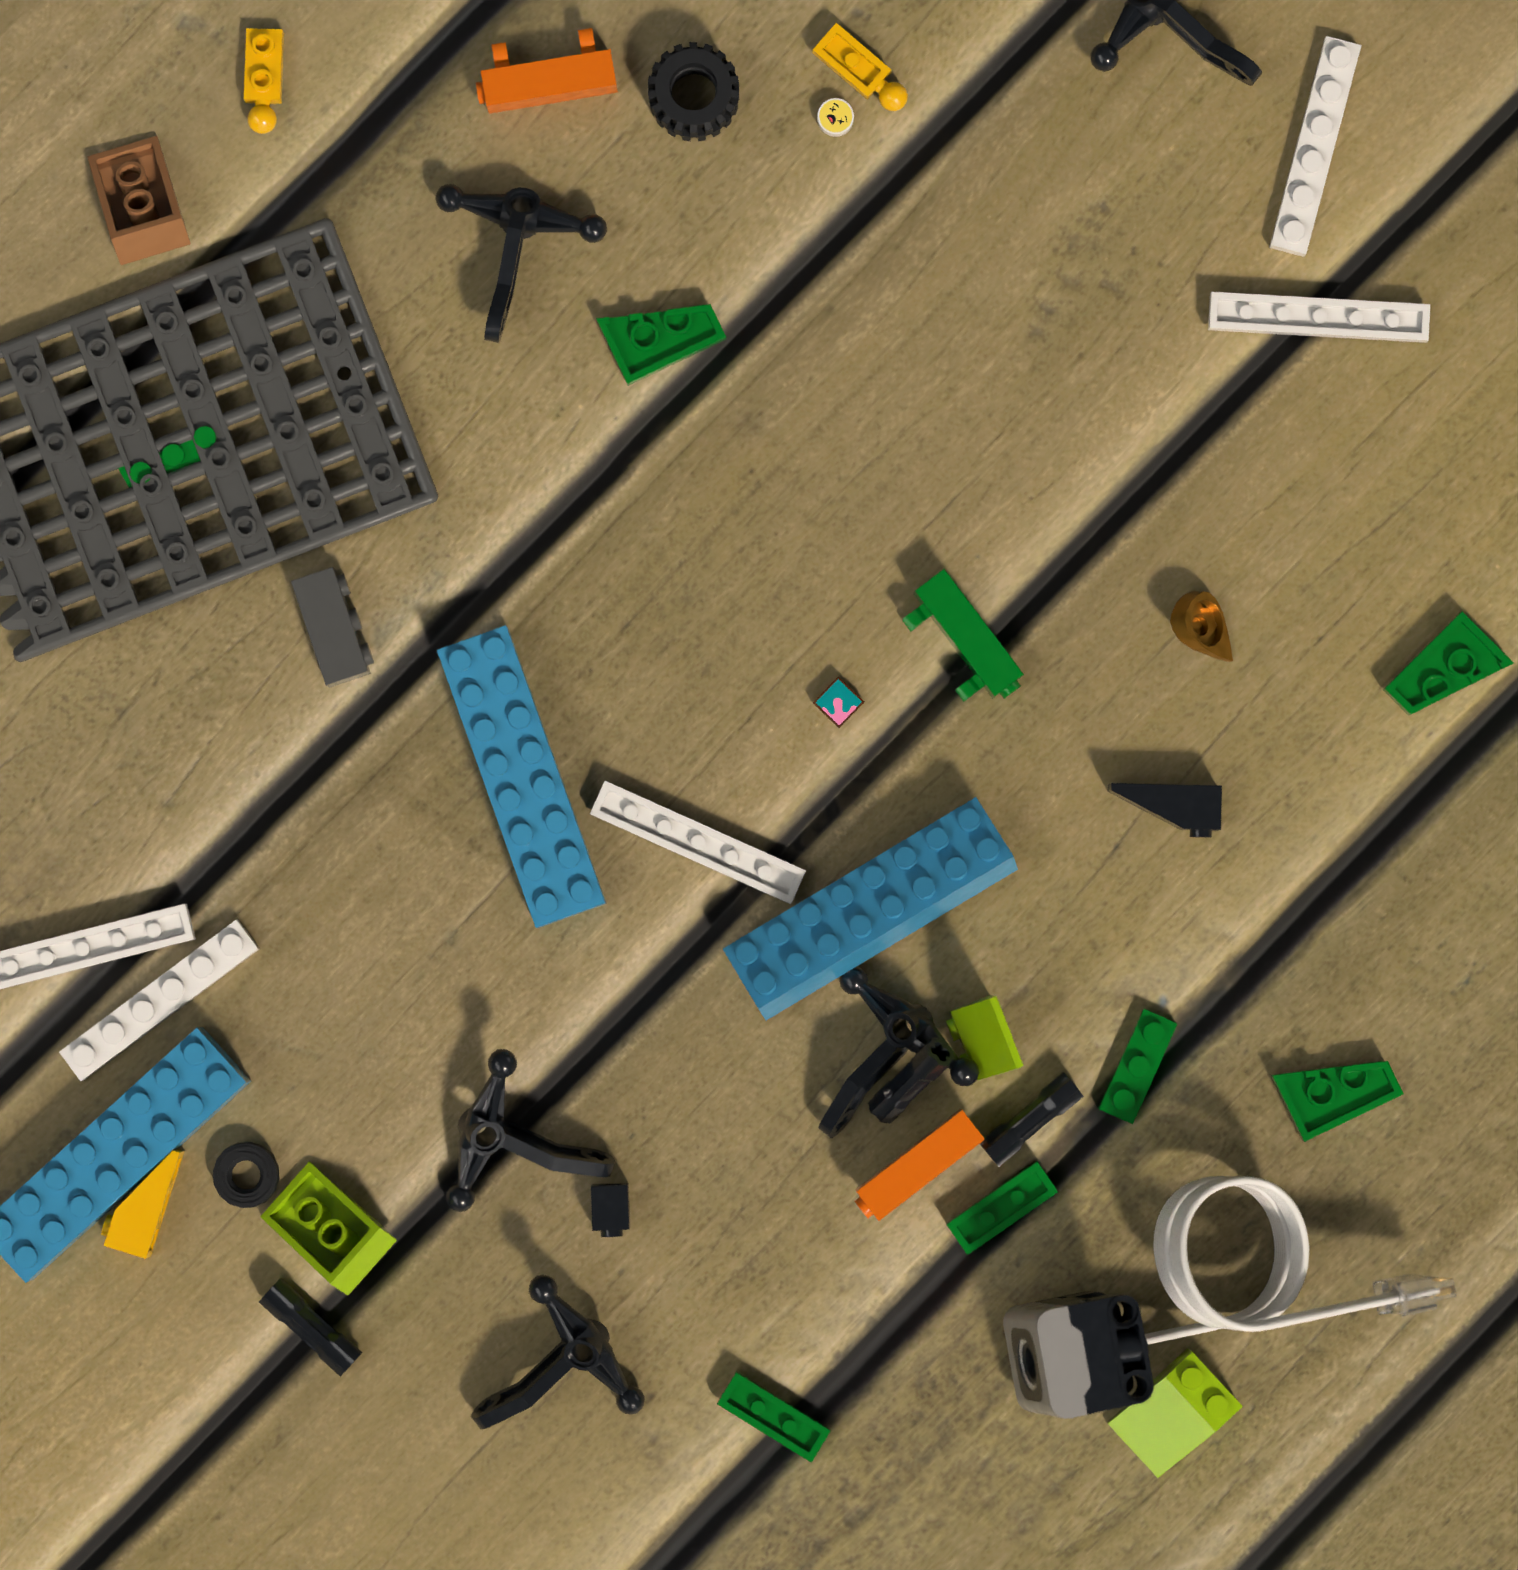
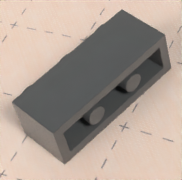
M331 567L292 580L291 584L326 686L331 688L371 674L368 665L374 663L368 643L361 644L357 630L363 628L356 608L349 610L345 596L351 594L344 573L338 575L337 571Z

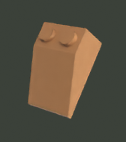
M157 136L87 156L109 235L120 265L191 244Z

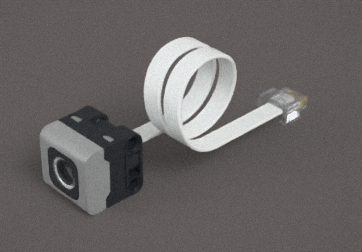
M1211 1176L1192 1181L1172 1194L1160 1211L1154 1231V1257L1163 1287L1175 1305L1183 1313L1199 1323L1145 1334L1140 1307L1133 1297L1122 1294L1106 1295L1101 1292L1083 1291L1011 1307L1005 1313L1003 1327L1018 1404L1028 1412L1070 1419L1147 1401L1154 1390L1148 1344L1219 1329L1247 1332L1265 1331L1377 1307L1378 1314L1380 1315L1392 1313L1403 1317L1437 1309L1436 1301L1457 1297L1453 1278L1406 1274L1373 1281L1375 1296L1279 1316L1296 1299L1307 1274L1309 1240L1301 1212L1293 1199L1282 1188L1268 1180L1247 1176ZM1237 1186L1250 1193L1267 1214L1274 1237V1262L1269 1280L1259 1297L1244 1310L1224 1317L1206 1302L1193 1280L1187 1257V1235L1195 1211L1208 1196L1223 1188ZM1117 1302H1120L1123 1306V1315H1121ZM1134 1376L1137 1382V1388L1133 1394L1129 1395L1128 1393H1130L1134 1387Z

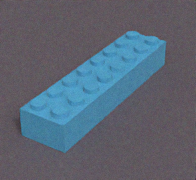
M505 625L438 649L437 653L535 927L541 928L607 904L509 628Z
M975 797L726 946L723 950L766 1021L1018 870L1013 854Z
M197 1027L0 1206V1255L25 1283L34 1280L143 1181L173 1150L178 1149L251 1082L248 1076L203 1027Z

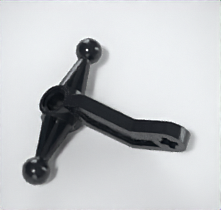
M1127 0L1108 42L1096 45L1090 53L1091 63L1097 70L1109 71L1117 65L1119 61L1118 51L1149 26L1164 22L1203 60L1241 82L1253 86L1262 74L1261 69L1254 61L1216 39L1175 0Z
M446 184L438 189L435 196L437 206L441 210L449 213L463 208L499 224V227L503 228L506 233L498 281L485 328L484 340L496 343L501 341L514 294L524 239L536 235L537 232H577L583 240L595 243L601 241L607 233L606 222L601 216L589 214L582 219L543 202V199H540L537 193L528 188H515L506 192V194H463V191L458 186Z
M858 966L840 976V987L848 994H859L883 1025L887 1039L847 1078L822 1118L818 1128L829 1138L835 1137L843 1130L867 1092L906 1054L908 1049L911 1052L917 1053L931 1038L943 1039L944 1043L949 1046L935 1027L932 1015L926 1007L920 1004H911L907 1000H903L869 984L866 972ZM906 1021L910 1024L912 1031L907 1027ZM954 1052L955 1060L948 1067L951 1079L959 1086L972 1085L979 1076L978 1065L970 1058H959Z
M497 1049L491 1053L488 1059V1067L492 1074L472 1107L467 1109L458 1121V1130L461 1134L458 1142V1182L451 1186L446 1193L448 1206L457 1212H464L472 1207L475 1202V1195L471 1187L489 1157L500 1147L551 1171L595 1177H610L616 1162L611 1155L597 1149L558 1144L514 1122L504 1120L505 1078L514 1073L517 1068V1060L515 1055L506 1049ZM486 1127L484 1131L477 1134L482 1128Z
M542 1274L532 1279L529 1284V1294L535 1302L546 1304L560 1335L561 1342L519 1382L489 1396L473 1410L471 1418L480 1429H487L532 1407L572 1367L590 1372L616 1393V1405L621 1412L629 1415L637 1414L644 1406L645 1397L643 1392L635 1386L627 1385L613 1353V1348L608 1343L610 1336L607 1328L601 1322L586 1319L557 1295L558 1285L556 1281L548 1275Z

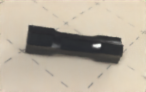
M931 1038L911 1061L868 1102L870 1113L875 1115L880 1122L891 1124L931 1081H935L955 1060L953 1049L947 1046L943 1039Z
M1062 1072L1041 1090L1035 1100L1008 1122L998 1125L984 1137L985 1140L980 1145L996 1165L1000 1167L1021 1149L1027 1139L1054 1117L1064 1114L1084 1096L1069 1077Z
M282 1278L259 1301L276 1319L285 1323L319 1355L320 1359L340 1377L363 1353L306 1304L302 1297Z

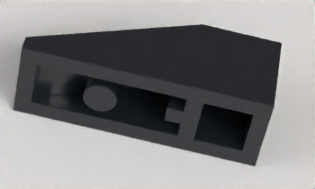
M1110 783L1108 785L1109 793L1179 830H1190V837L1212 838V831L1221 830L1222 786L1132 783Z

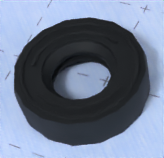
M253 1142L236 1143L226 1148L217 1158L213 1169V1182L219 1196L228 1204L239 1208L256 1207L266 1202L276 1191L280 1179L279 1165L274 1155L264 1146ZM248 1160L258 1166L260 1179L255 1187L242 1189L234 1183L232 1172L237 1163Z

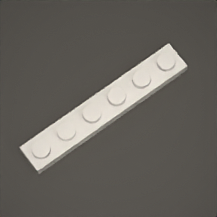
M1326 36L1324 39L1269 248L1305 257L1361 49L1359 44Z
M1211 292L1208 330L1427 343L1429 341L1430 304Z
M604 781L590 812L592 816L789 904L792 903L806 870L607 781Z
M181 904L0 951V990L195 940L187 904Z
M236 919L59 1051V1053L78 1079L84 1081L260 948L240 921Z

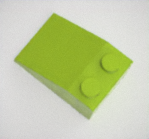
M989 995L949 1011L952 1019L946 1020L947 1027L953 1041L960 1039L965 1053L959 1055V1057L970 1058L978 1065L979 1076L977 1081L1024 1066L997 996Z
M310 1161L260 1216L321 1276L347 1296L397 1241L378 1221Z
M1189 1348L1185 1349L1153 1379L1154 1390L1147 1401L1123 1407L1107 1422L1157 1478L1213 1435L1243 1407Z

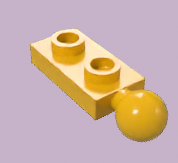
M835 23L812 50V53L867 100L876 91L879 94L880 104L886 110L898 111L907 103L908 94L905 87L898 82L888 83L885 80L891 73V69L839 24Z
M246 28L245 103H255V106L248 113L247 120L250 128L259 134L272 131L276 125V113L270 107V104H282L283 29Z

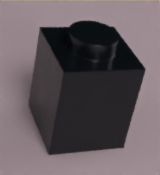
M629 1183L591 1185L592 1231H601V1237L623 1236V1230L630 1229Z

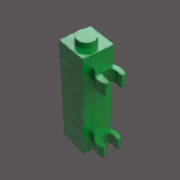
M945 569L914 591V596L921 605L905 616L902 621L912 632L931 617L974 674L973 677L955 690L963 702L983 687L992 699L998 694L1005 699L1021 687L1017 680L1024 675Z

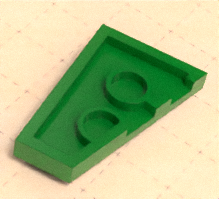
M711 304L645 314L635 313L621 317L596 318L628 386L726 340V335Z
M1460 612L1383 691L1409 716L1514 664V662L1469 617Z
M1388 1061L1271 1075L1303 1142L1404 1095Z

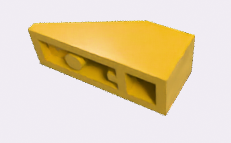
M180 1149L173 1150L115 1209L113 1215H107L101 1231V1235L106 1237L103 1246L144 1259L151 1257L185 1151Z

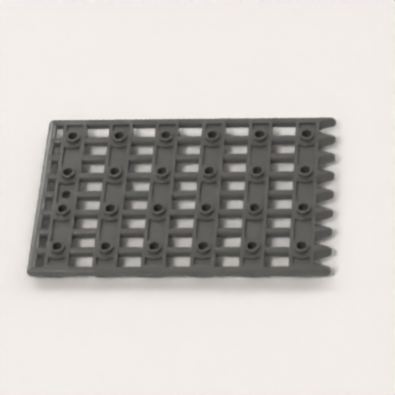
M328 218L313 222L0 343V359H5L12 377L0 382V398L17 391L25 411L0 421V436L30 425L38 445L6 458L0 445V561H4L5 567L0 570V596L17 595L18 601L1 614L0 624L7 630L30 629L31 635L19 643L13 650L14 659L18 662L32 659L432 504L438 499V492L332 220ZM320 235L323 236L330 254L321 259L312 238ZM278 252L285 272L252 285L244 265ZM332 269L336 270L343 288L336 292L332 291L325 273ZM210 279L217 299L183 311L176 291ZM291 286L298 306L265 319L257 298ZM347 302L356 323L348 326L345 325L338 307ZM141 305L148 325L115 337L108 317ZM222 312L230 333L197 345L189 325ZM304 319L311 340L278 352L270 332ZM73 331L80 352L47 364L40 343ZM360 336L369 357L361 360L358 359L352 343V339ZM154 339L162 359L128 371L121 351ZM235 346L243 366L210 379L202 358ZM317 353L324 374L291 386L283 366ZM86 365L93 385L60 398L53 377ZM342 367H348L351 370V376L347 380L338 378V371ZM375 370L382 388L381 391L372 394L365 377V373ZM167 372L175 393L141 405L134 385ZM249 380L256 400L223 413L215 392ZM330 387L337 408L304 420L296 400ZM99 399L106 419L73 432L66 411ZM388 404L395 424L385 428L378 407ZM180 406L188 427L154 439L147 419ZM262 414L269 434L236 447L228 426ZM343 421L350 442L317 454L310 433ZM202 426H208L216 433V442L206 449L199 447L194 441L195 431ZM112 433L119 453L86 465L79 445ZM401 438L408 458L398 462L391 441ZM193 440L200 461L167 473L159 452H162L167 445H180ZM275 448L282 468L249 480L241 460ZM356 455L364 475L330 488L323 467ZM43 459L51 479L18 492L11 471ZM144 462L151 467L152 474L145 475L141 479L140 484L131 479L130 469L135 463ZM125 466L132 487L99 499L92 479ZM411 472L415 473L421 492L415 495H411L404 475ZM206 474L214 494L181 507L173 486ZM288 481L295 502L262 514L254 494ZM369 489L377 509L343 522L336 501ZM56 493L64 513L31 526L23 505ZM138 500L145 521L112 533L105 513ZM219 508L227 528L194 541L186 520ZM301 515L308 536L275 548L268 528ZM69 527L77 547L44 560L37 539ZM151 534L158 555L125 567L118 547ZM232 542L240 562L207 575L199 554ZM82 561L90 581L57 594L50 573ZM164 568L171 589L138 601L131 581ZM95 595L103 615L70 628L63 607Z

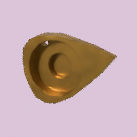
M1191 591L1182 595L1176 602L1170 619L1171 627L1176 637L1192 650L1215 659L1232 662L1233 657L1229 634L1217 599L1211 593L1205 591Z

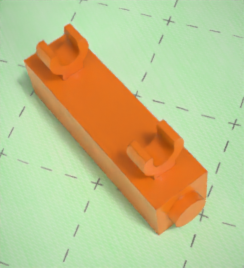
M592 28L578 30L582 54L510 65L506 42L491 44L495 68L481 70L482 82H476L479 104L486 103L488 113L491 114L618 93L611 49L596 51Z
M959 1109L855 1189L860 1196L855 1200V1203L867 1218L874 1215L880 1221L984 1141L985 1138L965 1112Z

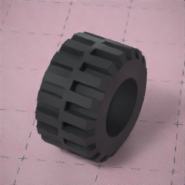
M689 42L690 47L683 48L682 44L674 46L673 52L665 51L661 55V61L659 63L655 62L652 67V75L648 79L650 109L652 115H655L659 126L668 129V134L676 137V135H680L684 141H690L691 138L698 137V141H704L707 135L712 134L715 137L720 134V129L722 127L727 128L731 123L732 116L736 115L739 100L738 75L736 76L735 67L732 62L726 60V55L720 50L718 53L714 52L713 46L705 44L703 48L698 47L697 42ZM686 75H702L714 84L716 90L715 97L708 106L699 110H688L682 108L673 100V86L680 78Z

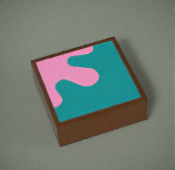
M839 677L813 702L838 728L864 703Z

